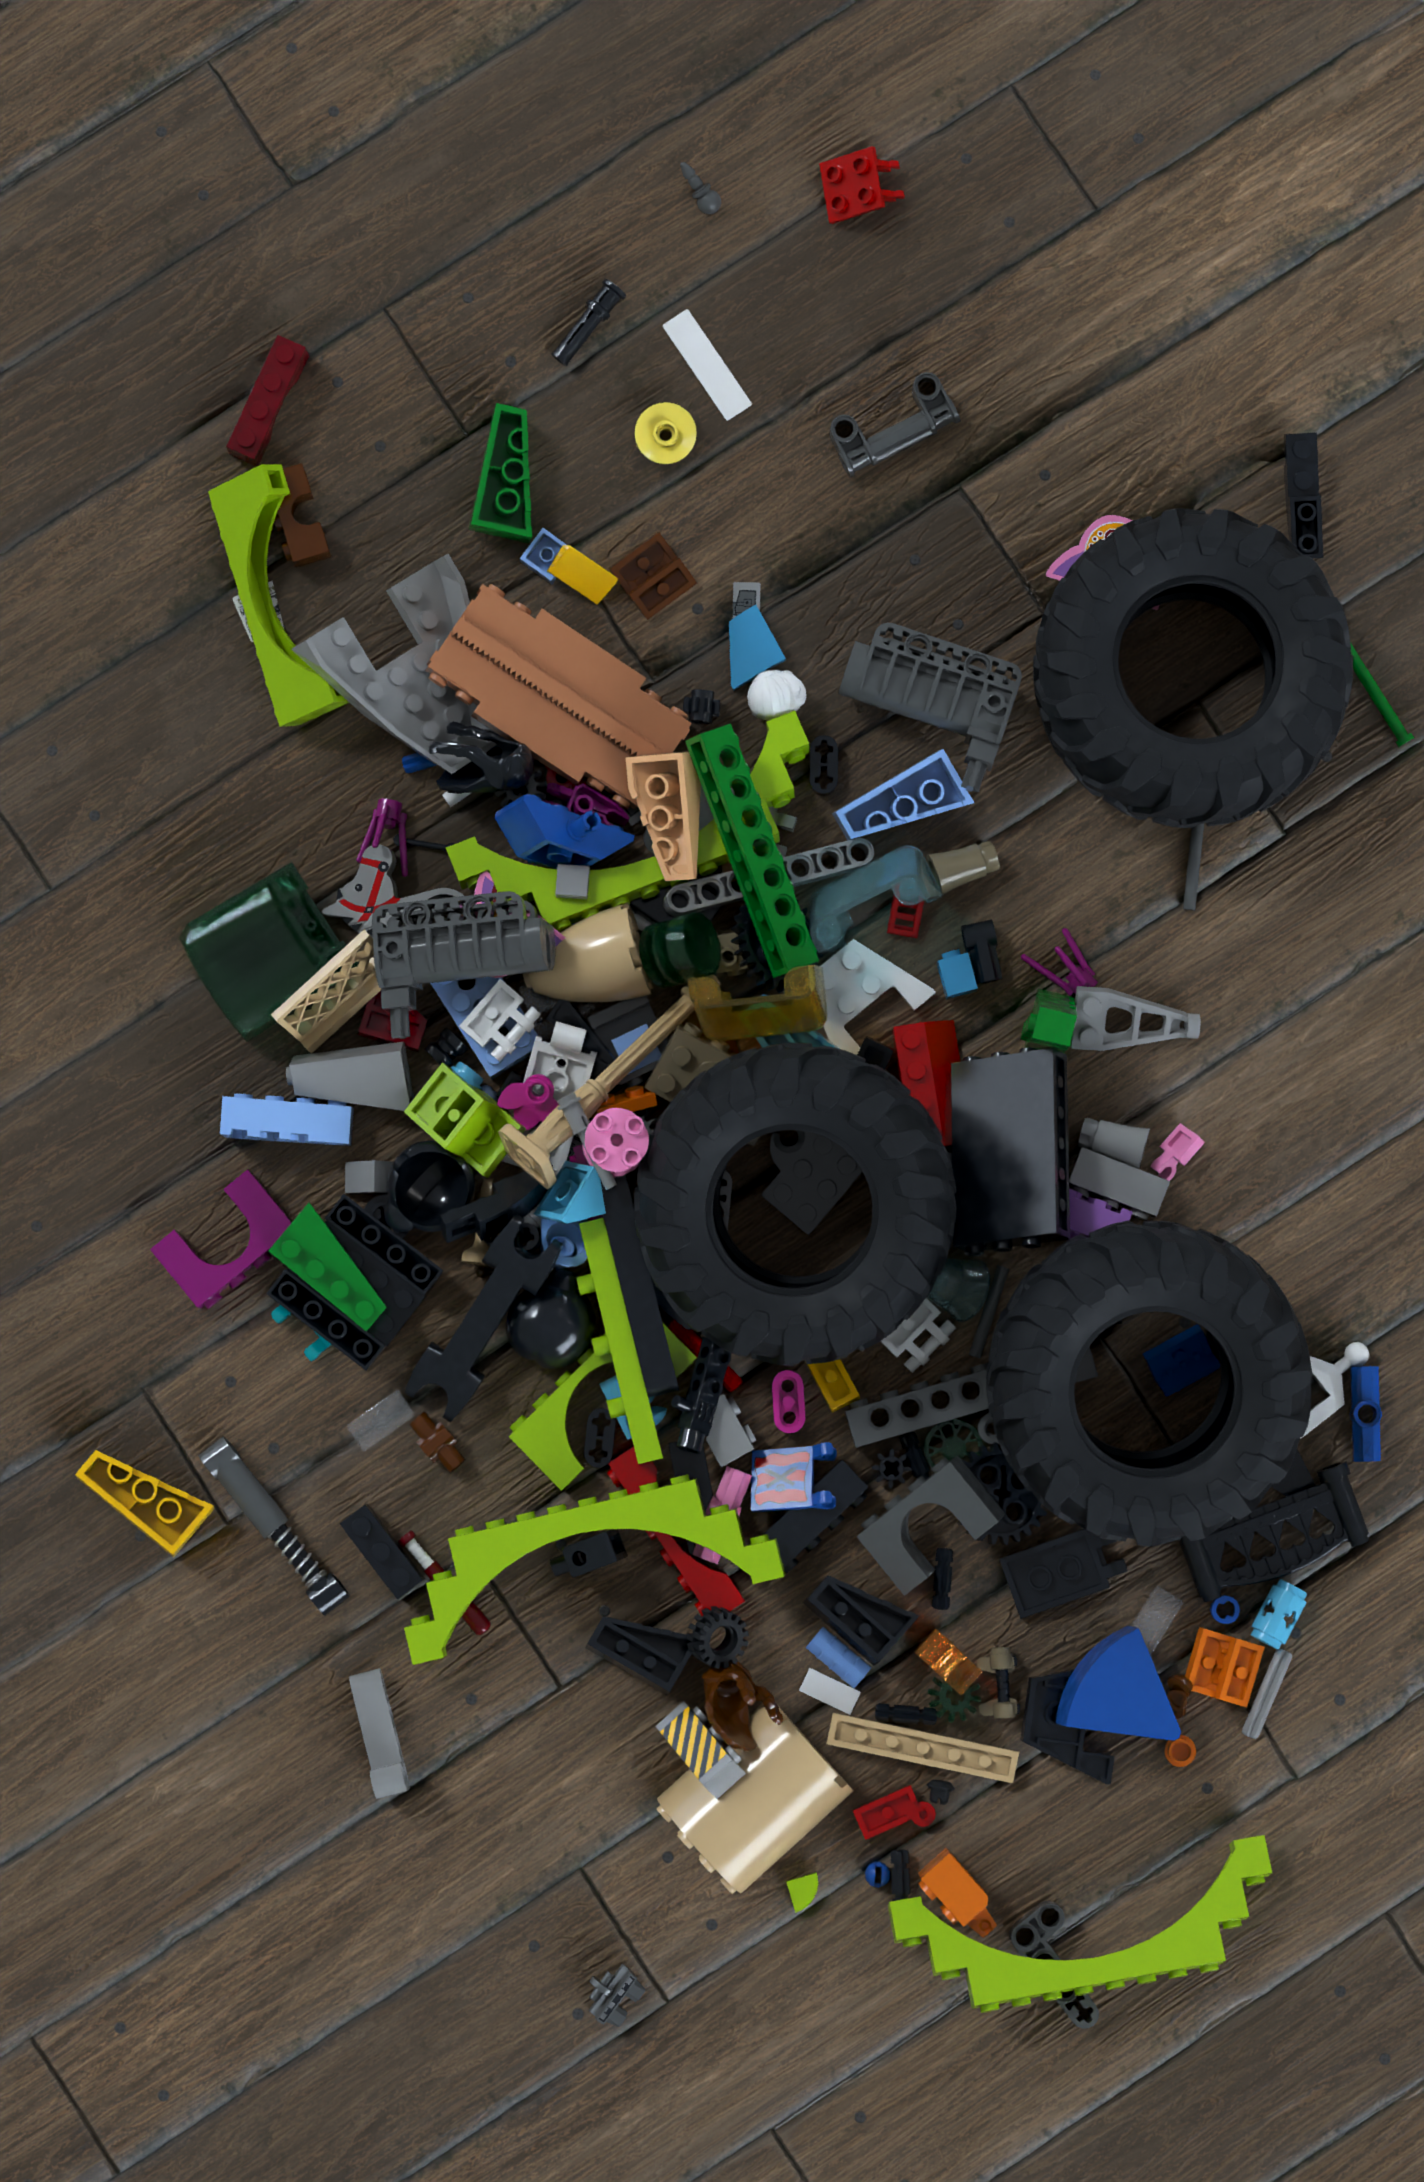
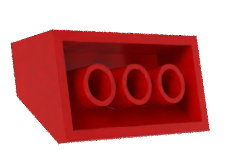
M954 1020L929 1021L895 1026L892 1028L900 1082L911 1091L910 1096L917 1099L932 1117L942 1135L941 1142L945 1148L952 1147L951 1063L960 1062Z

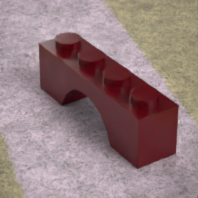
M277 335L226 445L230 455L254 466H259L271 440L272 429L280 407L290 389L297 383L309 357L306 347Z

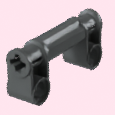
M929 372L921 373L913 383L911 393L920 412L865 439L857 421L850 415H839L832 421L829 436L838 453L841 464L850 478L855 476L856 471L870 464L875 466L879 462L937 434L938 429L952 422L955 424L961 422L956 407L948 397L940 379L935 374ZM923 382H929L933 385L935 392L932 395L925 396L919 392L918 385ZM840 424H846L852 429V435L847 438H841L836 434L835 428Z

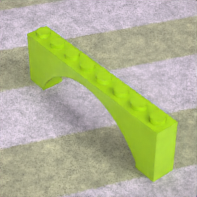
M261 464L209 490L212 510L216 516L220 536L226 549L229 566L234 575L238 595L244 608L247 625L252 634L256 654L262 667L265 684L269 690L279 726L301 725L349 703L291 650L296 645L282 627L272 603L267 576L268 546L277 512L284 497L290 494L282 465Z

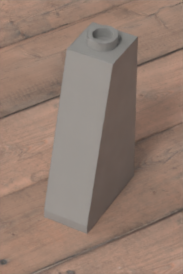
M404 1042L293 1056L289 1067H286L288 1085H293L294 1094L298 1096L404 1111L414 1099Z

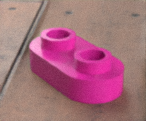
M785 1370L778 1373L772 1382L774 1423L784 1433H795L805 1423L804 1385L799 1374L791 1370ZM790 1380L793 1382L794 1388L791 1392L782 1390L781 1385L783 1381ZM788 1411L793 1412L796 1417L792 1424H787L783 1419L784 1414Z

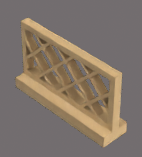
M364 929L271 1014L311 1054L381 991L375 973L373 937ZM366 943L364 950L357 952ZM359 962L357 967L352 968L353 963ZM342 966L340 972L334 973L339 967ZM336 983L334 988L328 989L330 984ZM316 988H318L317 993L311 994ZM313 1004L312 1009L305 1011L307 1005ZM295 1009L294 1014L287 1016L292 1010Z

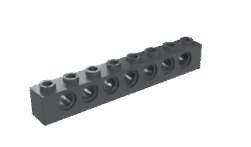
M1088 1347L1080 1362L1075 1383L1098 1376L1090 1347ZM988 1363L971 1367V1374L959 1377L958 1371L941 1376V1383L929 1386L928 1380L910 1385L911 1392L899 1395L896 1389L880 1394L881 1401L869 1404L867 1398L849 1403L851 1410L844 1412L855 1448L989 1409L986 1388ZM966 1382H973L978 1386V1396L973 1400L965 1399L961 1393L962 1386ZM938 1390L945 1392L949 1398L947 1406L943 1409H937L931 1403L932 1394ZM907 1399L914 1400L919 1408L917 1415L913 1418H907L901 1412V1405ZM877 1408L884 1409L888 1414V1422L882 1427L873 1425L870 1419L871 1413Z

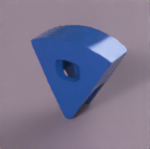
M1126 1626L1112 1633L1084 1656L1072 1672L1063 1690L1057 1710L1056 1724L1066 1727L1173 1741L1180 1737V1727L1139 1628Z

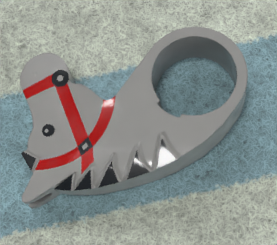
M379 844L377 848L370 846L364 851L355 878L343 888H338L336 903L324 908L322 913L327 916L342 918L358 933L365 929L373 937L372 915L375 909L381 905L464 895L454 889L438 888L399 898L397 885L391 877L396 867V856L391 849ZM418 908V909H415L414 911L424 910V909H423V908ZM386 912L384 918H380L381 923L387 925L389 918L392 917L389 912Z

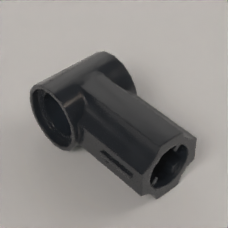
M992 919L962 925L961 932L966 953H969L977 985L1002 980V972L996 951L998 946Z

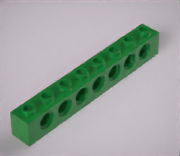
M731 723L686 740L691 759L773 978L818 962L816 945L808 932L804 913L799 908L794 894V886L786 873L782 854L777 849L772 835V827L764 814L760 795L755 790L750 776V768L743 758L738 736L733 731ZM719 756H720L721 759L723 760V765H722V763L720 762ZM742 816L745 819L746 825L742 821ZM753 846H754L755 849H756L757 855L755 854V852H754V850H753ZM775 905H776L777 908H778L779 914L777 913V911H776V909H775ZM786 935L789 937L790 944L786 939Z

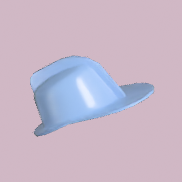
M541 1218L540 1251L544 1252L554 1239L563 1243L554 1266L555 1271L577 1267L586 1261L587 1255L579 1223L588 1222L587 1219L564 1224Z

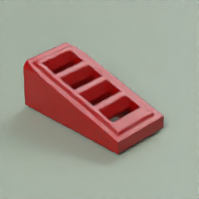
M897 869L887 933L918 938L929 880L927 874ZM903 881L920 884L919 889L902 886ZM900 895L918 896L917 902L900 899ZM898 906L915 909V914L897 911ZM896 918L913 921V927L895 924Z

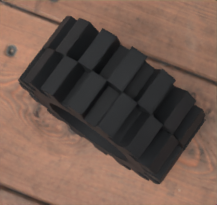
M712 1606L711 1610L707 1608L701 1610L704 1616L696 1614L694 1619L697 1623L695 1625L690 1623L688 1627L693 1630V1633H687L686 1639L691 1641V1643L687 1644L688 1649L693 1651L691 1654L714 1668H720V1666L727 1668L729 1667L728 1661L735 1664L738 1661L735 1656L738 1654L742 1657L745 1653L740 1650L741 1647H747L748 1641L743 1639V1637L749 1636L748 1630L744 1629L747 1625L741 1620V1617L722 1607ZM724 1626V1640L718 1647L711 1648L710 1638L713 1632L718 1627Z

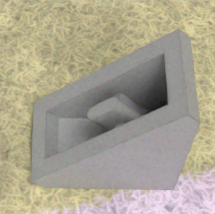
M376 1160L345 1162V1194H387V1178L393 1162Z

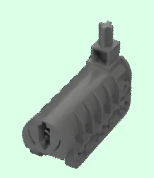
M887 622L881 624L876 629L870 646L855 641L838 694L965 736L964 743L968 744L969 748L964 763H967L968 766L961 787L966 788L969 792H979L986 770L991 771L1021 683L1022 673L1019 667L1011 662ZM887 631L893 632L894 639L883 638L879 635H885ZM903 636L907 637L905 643L901 642ZM913 641L923 642L927 650L910 645V643ZM932 646L937 647L935 653L932 652ZM947 651L953 652L952 658L943 655H945ZM962 656L967 657L965 662H961ZM972 661H980L985 665L986 670L970 665ZM992 666L997 667L995 673L991 672ZM1006 671H1011L1012 678L1016 679V681H1012L1003 675Z
M506 891L385 904L375 909L372 915L375 973L379 988H381L382 1009L390 1013L391 1038L393 1039L410 1037L409 1011L417 1010L415 990H423L422 984L552 971L555 965L556 946L553 926L542 918H538V912L534 905L524 901L521 896L514 892ZM418 908H423V909H424V910L414 911L415 909H418ZM526 911L531 913L529 917L526 916ZM386 912H389L392 917L389 918L387 925L380 922V918H384Z

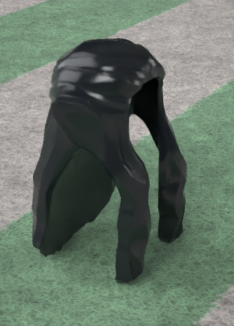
M453 721L447 725V733L492 741L501 748L502 754L488 756L477 746L461 745L453 741L435 742L429 746L430 754L455 755L456 757H466L471 760L470 763L453 774L444 770L442 776L436 780L439 789L446 790L448 793H492L519 789L527 784L534 770L532 753L527 745L504 739L492 731L483 730L474 725L465 726L462 723Z

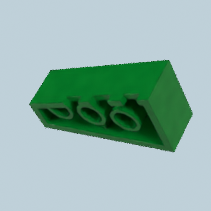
M496 403L492 414L469 530L530 543L532 539L527 410Z
M1038 989L1033 1012L1024 1022L1020 1040L1025 1041L1024 1048L1031 1047L1038 1050L1055 1048L1065 1053L1070 1047L1077 1018L1075 998Z
M309 1201L269 1249V1252L367 1332L387 1306Z

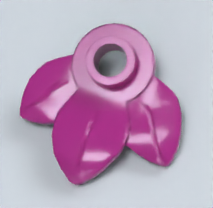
M542 1074L532 1075L524 1083L510 1084L503 1090L497 1103L501 1108L514 1109V1118L526 1128L525 1131L533 1128L539 1121L543 1122L559 1104L553 1097L554 1085L552 1081ZM537 1084L542 1085L544 1092L536 1094L533 1091V1086Z

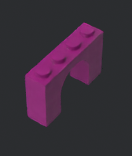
M248 1169L223 1189L244 1214L250 1228L248 1246L239 1258L224 1265L209 1264L195 1253L187 1241L175 1229L150 1249L197 1308L201 1309L204 1306L207 1309L211 1308L223 1298L220 1293L228 1286L234 1289L247 1278L244 1274L252 1266L258 1269L271 1258L268 1254L269 1249L292 1223L290 1218Z

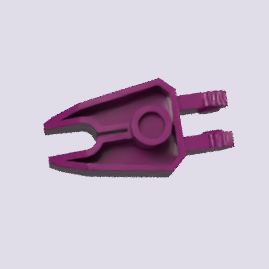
M549 783L547 786V793L566 801L565 807L570 812L578 815H583L587 811H592V814L596 812L601 818V823L605 825H613L609 823L612 822L625 826L629 821L630 817L617 803L585 784L575 786L573 790L556 783ZM543 800V802L551 805H560L552 801Z

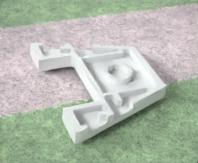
M854 939L823 963L820 969L814 971L815 978L809 980L807 984L828 1040L838 1048L856 1055L860 1047L845 1030L844 1026L892 987L895 988L913 1011L936 993L933 988Z

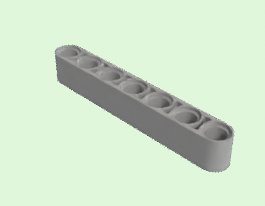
M855 838L783 857V865L789 880L796 887L860 870L873 859L874 848L867 839ZM851 848H861L865 854L864 861L853 859ZM822 855H830L834 858V869H827L822 865ZM792 863H801L806 870L805 876L798 877L794 875L791 870ZM729 871L672 887L664 897L663 907L669 915L681 917L743 901L744 898L742 892H736L732 888L731 881L736 876L734 871ZM703 886H711L715 889V900H707L703 897L701 893ZM672 895H683L686 899V907H675L671 901Z

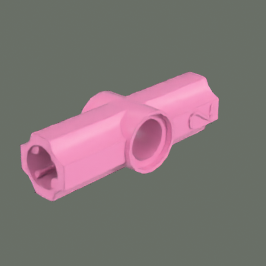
M726 1465L716 1494L711 1497L705 1514H711L710 1508L728 1504L729 1510L737 1508L738 1516H740L742 1509L740 1505L747 1492L752 1475ZM695 1544L692 1555L718 1564L721 1555L707 1547Z

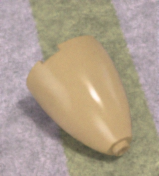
M629 903L598 912L560 932L565 939L556 946L553 970L523 973L526 987H532L535 993L550 998L585 1003L622 1001L652 994L651 989H653L646 952L643 949L640 935L636 932L639 928Z

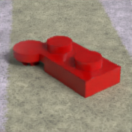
M911 1785L852 1810L865 1840L906 1823L911 1819L914 1824L920 1827L929 1826L933 1823L936 1816L932 1804L925 1801H917Z

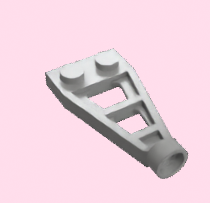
M1077 986L1075 1010L1077 1011V1018L1070 1044L1071 1049L1104 1051L1176 1038H1199L1200 1014L1186 1013L1109 988ZM1111 1007H1117L1129 1011L1132 1014L1131 1027L1126 1031L1107 1032L1105 1030L1107 1010ZM1141 1014L1161 1015L1163 1017L1162 1028L1157 1031L1139 1030ZM1181 1021H1184V1028L1179 1026Z

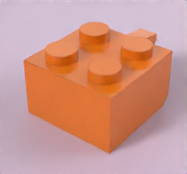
M947 1848L918 1872L921 1881L918 1883L920 1888L932 1901L937 1897L943 1903L940 1909L953 1925L959 1921L963 1927L968 1925L983 1938L995 1929L997 1924L986 1909L988 1906V1895Z

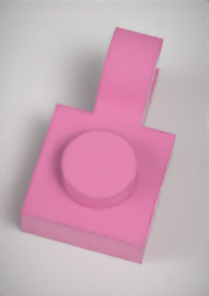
M1180 1123L1160 1145L1164 1152L1153 1161L1151 1168L1158 1172L1161 1178L1170 1181L1176 1173L1178 1162L1185 1166L1205 1142L1197 1134Z

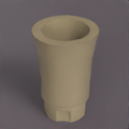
M990 841L979 845L975 843L947 852L926 855L930 877L940 896L970 881L985 877L987 873L1000 869L996 849Z

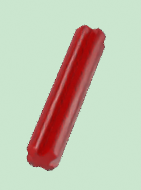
M673 1320L668 1325V1329L698 1357L702 1339L692 1329H685ZM728 1366L723 1386L729 1392H733L742 1383V1379Z

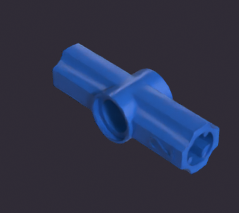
M1379 1366L1350 1367L1351 1408L1349 1416L1352 1421L1353 1462L1381 1461L1380 1420L1382 1411L1379 1404ZM1363 1405L1369 1406L1373 1411V1418L1368 1423H1363L1358 1417V1410Z

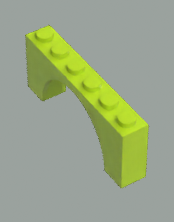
M663 1323L677 1379L697 1357ZM590 1348L577 1361L581 1366L573 1374L567 1370L554 1383L558 1388L550 1396L545 1392L532 1405L536 1410L528 1418L521 1415L509 1427L513 1431L509 1438L561 1491L585 1469L574 1455L567 1436L566 1414L570 1399L579 1383L589 1373L605 1364L613 1362L611 1353L595 1357L594 1351Z

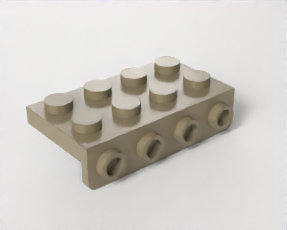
M687 1022L685 1025H677L673 1036L644 1084V1088L671 1102L700 1073L709 1070L718 1062L737 1053L729 1050L730 1045L716 1037L711 1040L701 1035L703 1031L691 1023ZM759 1137L748 1142V1144L755 1146Z

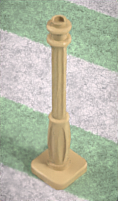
M711 972L696 974V984L691 988L687 986L681 988L682 997L595 1080L588 1079L586 1084L574 1092L576 1097L580 1096L581 1100H579V1103L588 1120L601 1104L608 1100L607 1093L674 1031L677 1025H680L693 1011H703L705 1009L704 1001L708 997L716 998L719 996L718 988L721 986V983ZM560 1105L545 1118L533 1134L525 1136L511 1124L504 1125L498 1131L508 1156L546 1189H550L557 1182L549 1159L550 1153L573 1136V1131L562 1109L558 1110Z

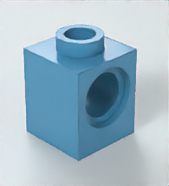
M960 949L941 954L943 959L938 960L936 964L946 1000L976 992L978 987L968 952L961 954Z

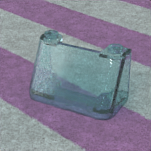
M908 845L899 847L812 893L809 900L810 934L818 953L835 952L847 945L845 933L854 924L848 910L891 888L898 901L904 905H915L924 900L927 903H931L943 897L924 855L918 848Z

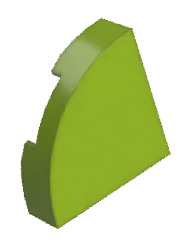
M817 1872L786 1881L795 1913L806 1908L814 1899L818 1888Z

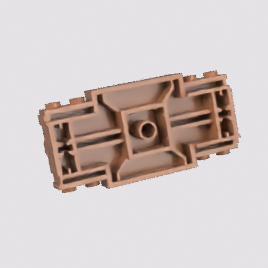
M482 584L476 593L478 594L476 599L471 600L440 649L436 650L428 661V667L425 670L430 674L428 678L442 688L447 685L455 690V697L463 703L471 705L473 702L476 704L477 707L471 717L503 738L527 745L533 758L572 784L576 785L584 776L587 778L586 784L598 792H602L604 789L613 795L612 801L626 810L629 807L632 809L637 808V802L635 799H632L628 790L625 757L673 753L690 731L689 727L692 723L686 720L688 715L675 706L669 709L660 703L662 698L652 690L646 689L645 692L641 690L640 687L646 680V677L544 609H541L536 618L530 616L531 610L523 604L515 602L513 605L504 599L505 593L492 584L487 587Z

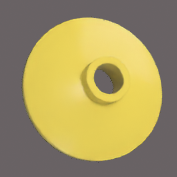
M668 402L654 404L648 407L636 422L635 441L637 447L647 459L655 463L673 464L681 461L692 451L696 442L697 431L695 422L690 413L677 404ZM663 431H668L672 437L670 440L664 441L660 438V434Z

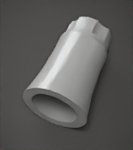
M1085 1118L1077 1146L1139 1169L1150 1128L1132 1127L1101 1119L1097 1121Z

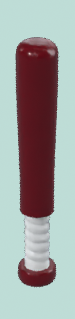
M410 1530L398 1541V1544L402 1548L404 1546L408 1548V1551L425 1569L426 1575L431 1580H434L433 1574L444 1572L445 1570L437 1561L434 1562L415 1540V1533ZM472 1601L462 1615V1619L476 1635H482L490 1628L491 1622Z

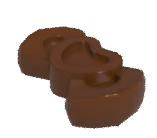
M1175 1674L1167 1679L1170 1688L1167 1697L1176 1719H1179L1186 1714L1187 1698L1190 1696L1193 1684L1184 1675Z

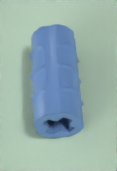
M824 1627L819 1630L806 1646V1649L852 1688H855L872 1668Z

